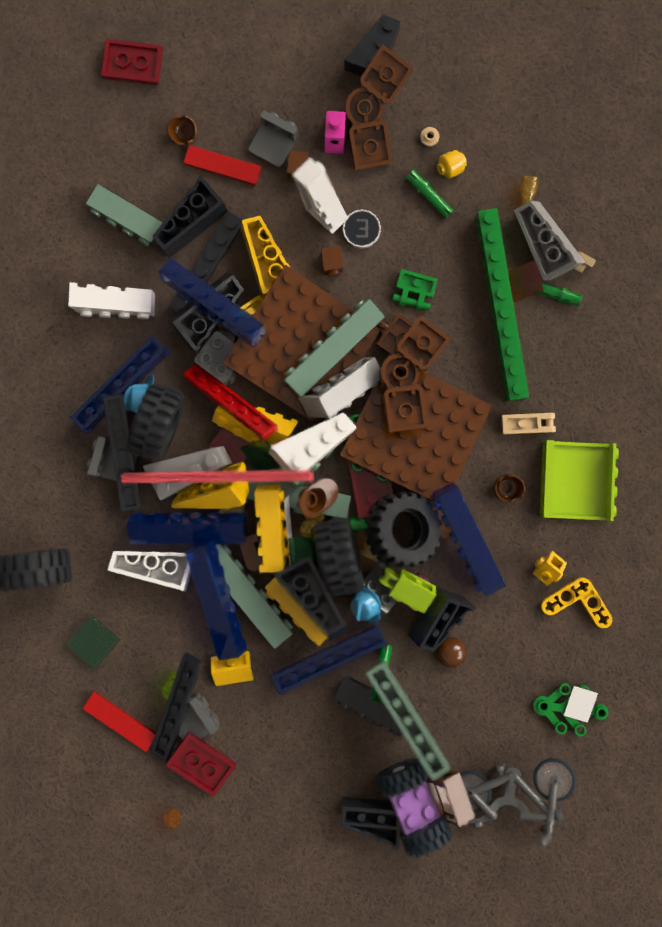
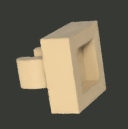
M577 251L586 263L574 269L582 273L586 265L593 267L596 260Z

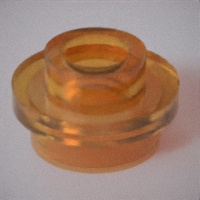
M172 808L165 812L164 822L166 827L176 829L178 824H180L181 816L175 808Z

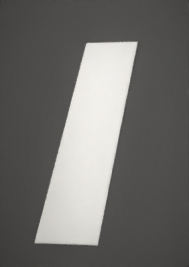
M288 495L284 500L287 526L289 561L291 566L294 562V551L290 516V504Z

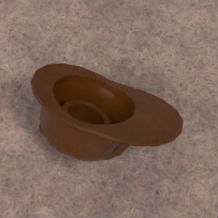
M323 478L313 485L305 487L298 495L297 507L301 508L302 513L306 517L316 518L335 503L338 497L337 484L329 478Z

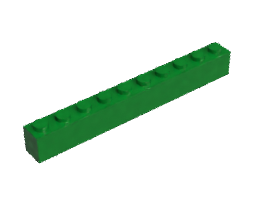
M497 208L481 210L477 212L475 221L506 402L524 400L529 397L498 210Z

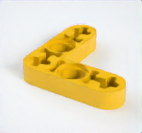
M583 577L573 580L544 598L540 603V608L545 614L554 615L580 599L596 626L608 628L612 623V616L592 583ZM579 582L586 583V590H577V596L575 595V592L570 588L573 586V589H577L580 586ZM563 591L570 592V600L565 602L561 599ZM591 597L597 600V605L594 608H590L587 604L588 599ZM558 600L562 604L561 606L558 603L554 604L552 611L545 609L547 602L554 603ZM599 610L602 616H607L605 619L606 623L598 622L600 617L597 613L593 615V612Z

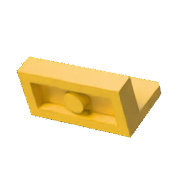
M249 651L211 657V674L216 686L253 680Z

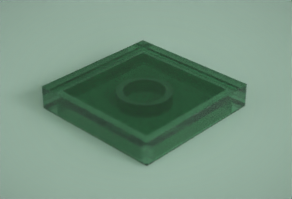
M92 614L65 645L95 670L121 639Z

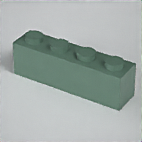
M99 184L96 186L86 202L90 208L89 212L98 218L100 216L105 217L106 222L113 227L117 225L122 227V231L128 236H137L139 238L138 241L148 247L150 244L155 247L157 243L152 236L163 222Z

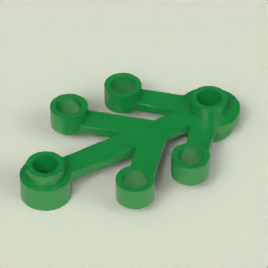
M565 682L560 683L558 688L547 697L538 696L533 702L534 711L541 716L546 715L558 734L566 733L567 726L564 722L559 721L552 711L561 712L564 716L570 696L562 703L553 702L561 695H568L571 692V687ZM582 684L578 686L579 688H586V690L590 691L589 687H587L586 685ZM567 686V691L562 692L561 688ZM542 703H546L545 709L540 708ZM597 703L593 706L591 715L598 720H604L609 712L606 706ZM603 709V715L599 716L598 711ZM564 716L573 727V731L577 736H584L586 734V727L574 718ZM562 724L563 729L559 731L557 728ZM582 727V732L577 733V728Z

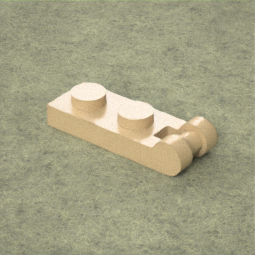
M555 413L501 415L502 435L556 432V426L553 425ZM543 419L546 420L545 427H541V420Z

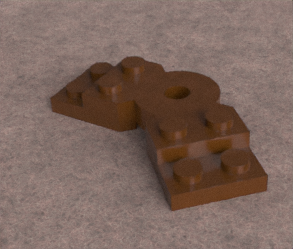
M383 44L360 77V88L353 90L345 101L344 110L346 118L352 124L348 135L355 170L393 163L387 123L380 118L383 113V105L393 101L414 69ZM365 102L368 104L369 111L367 113H362L359 110L360 103Z
M421 315L397 344L395 354L387 357L380 368V381L386 389V392L382 395L388 433L428 428L423 389L416 383L418 382L420 372H426L451 338ZM395 370H402L404 377H397Z

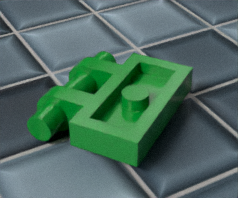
M401 269L396 289L403 290L402 296L394 294L392 301L398 302L402 306L416 307V310L421 311L423 309L429 311L431 304L424 302L425 297L433 298L438 279ZM408 292L419 295L418 300L408 298Z

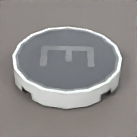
M367 210L352 212L348 215V219L344 222L343 226L344 237L353 247L361 249L372 246L378 240L381 230L380 221L376 215Z

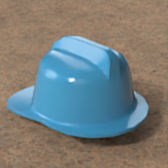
M152 374L148 376L144 384H133L125 391L124 402L126 410L137 412L147 388L154 383V376Z
M366 587L361 591L354 592L350 603V610L356 617V620L377 623L380 620L381 609L378 596Z

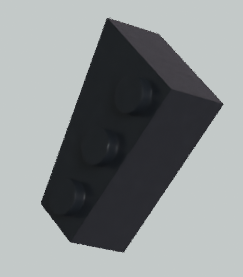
M436 586V596L425 613L421 612L408 636L419 648L434 652L450 636L448 632L456 624L460 625L463 622L462 618L469 611L473 612L476 607L465 597Z
M342 797L341 826L359 834L373 837L380 843H387L394 849H399L400 823L391 801Z

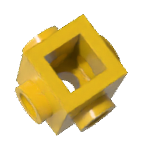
M551 551L545 557L541 556L535 562L536 568L532 574L548 586L553 581L556 583L560 580L567 563L555 552Z

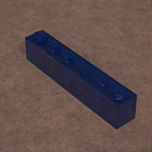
M171 257L158 271L162 282L253 348L266 334L263 323Z
M152 335L70 418L83 431L89 433L106 416L103 396L123 394L124 396L125 391L131 385L139 384L170 352Z
M452 482L433 492L432 494L435 498L432 500L437 510H441L443 514L441 520L445 527L449 526L451 530L449 536L454 544H458L460 549L457 552L462 560H466L468 565L465 568L470 577L474 576L475 581L473 584L478 593L482 592L487 597L506 587L458 486Z
M198 512L191 514L136 513L131 515L126 524L130 544H244L248 534L245 513L238 512L220 514L218 512L210 514H200Z
M214 541L192 545L185 550L218 661L239 658L247 650L246 641L242 636L241 624L235 613V604L230 596V587L225 580L224 568L219 560V551Z
M377 623L273 672L272 678L279 693L282 694L387 645Z

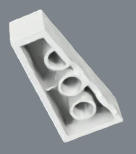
M309 158L293 174L306 210L333 234L348 217L325 173L324 166L317 161L315 163Z
M70 283L69 307L80 313V316L92 317V314H99V317L110 318L111 315H118L119 318H130V315H137L139 319H149V316H154L155 293L149 289L125 288V291H121V288L115 286H108L106 289H102L92 284H87L86 288L78 287L77 283Z
M342 413L271 446L269 453L285 471L292 470L293 472V470H297L298 472V470H302L303 472L304 470L305 472L310 470L348 438L357 427Z
M113 551L108 570L186 591L196 554Z

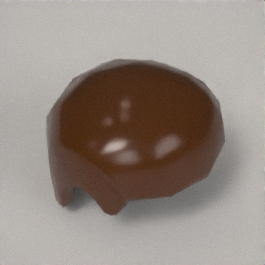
M174 116L168 122L167 133L169 138L176 144L189 145L198 137V126L196 121L190 116Z
M510 473L498 477L493 486L495 496L501 501L510 503L518 498H522L526 489L524 481L519 476Z
M449 637L437 648L438 660L445 667L454 668L461 665L465 659L466 649L458 638Z

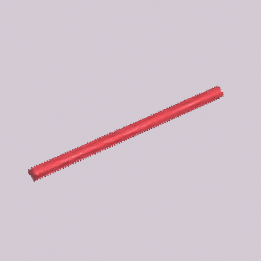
M258 470L247 472H125L121 474L122 483L279 482V480L280 482H301V480H313L312 470L310 472L309 470L308 472L307 470L305 472L304 470L303 472L302 470H298V472L297 470H293V472L292 470L288 472L287 470L283 472L282 470L276 472L275 470L271 472L270 470H260L258 473Z

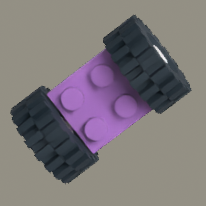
M418 757L405 759L402 762L391 765L389 768L383 769L384 771H380L375 778L383 797L389 798L402 828L400 839L407 856L420 857L422 854L424 856L429 852L432 853L436 849L442 848V845L448 844V841L452 840L453 835L445 816L440 815L426 783L428 778L427 772Z

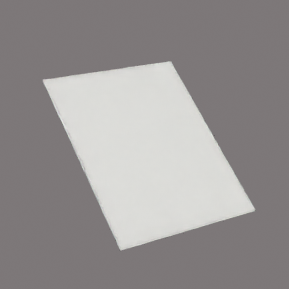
M574 686L564 716L588 723L598 693Z

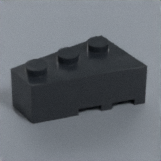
M382 15L344 60V70L362 76L382 44L392 51L399 33L401 21Z

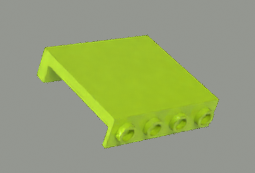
M543 441L540 517L614 521L617 512L614 505V498L617 496L615 479L618 476V468L615 466L616 459L619 456L616 443Z

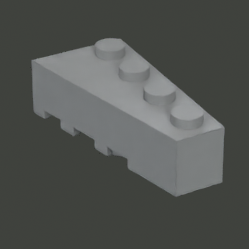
M375 357L360 359L344 369L345 374L334 375L328 379L330 383L318 385L312 389V394L307 396L304 394L302 397H298L307 416L331 419L338 415V411L349 407L354 399L364 396L366 390L379 384L378 381H380V367Z

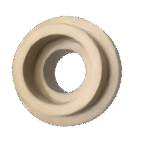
M433 127L425 128L421 132V142L428 147L436 145L439 141V132ZM427 134H432L433 138L429 139Z

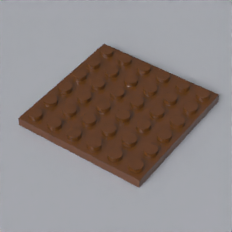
M285 265L228 353L223 364L318 425L325 418L308 417L298 396L282 379L285 377L284 373L291 366L295 368L299 364L298 359L303 354H309L314 350L312 346L321 339L323 341L327 337L326 333L333 326L337 328L341 324L340 319L345 314H351L353 311ZM375 326L305 395L312 394V389L318 385L330 383L328 379L340 373L345 374L344 369L364 357L380 329Z
M395 370L397 377H404L402 370ZM420 372L416 384L423 389L428 428L388 433L382 395L386 392V389L381 381H378L379 384L373 387L355 424L357 428L349 436L339 457L410 492L422 495L427 500L444 508L492 405L425 372Z

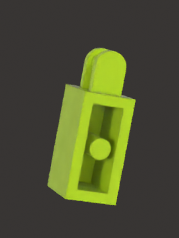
M386 568L384 570L385 574L379 578V582L390 588V596L398 602L409 605L415 611L425 613L436 596V586L403 568L399 573Z

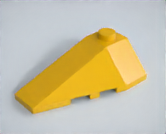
M244 462L227 466L222 471H246ZM246 481L203 482L200 485L195 483L177 493L171 506L172 508L198 509L240 507L246 502L250 492L249 484Z

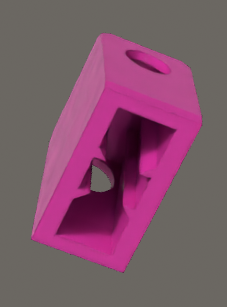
M327 111L325 153L344 154L346 112ZM337 140L339 143H331L330 141Z

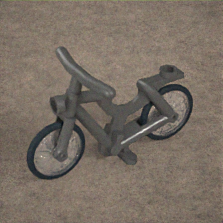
M558 758L543 760L537 765L533 774L534 786L537 792L548 800L547 804L524 782L519 769L510 767L504 774L505 763H498L496 765V771H499L500 776L487 780L476 771L468 770L460 773L473 813L480 811L485 813L481 817H475L468 821V824H471L473 828L481 827L483 822L497 819V810L501 806L512 805L519 809L518 818L520 820L545 822V825L542 827L544 835L539 839L541 847H545L551 841L553 824L558 821H564L562 809H556V802L570 797L576 787V776L573 769L568 763ZM507 783L505 796L497 798L489 805L492 796L491 789ZM516 784L543 813L530 812L520 799L514 797Z

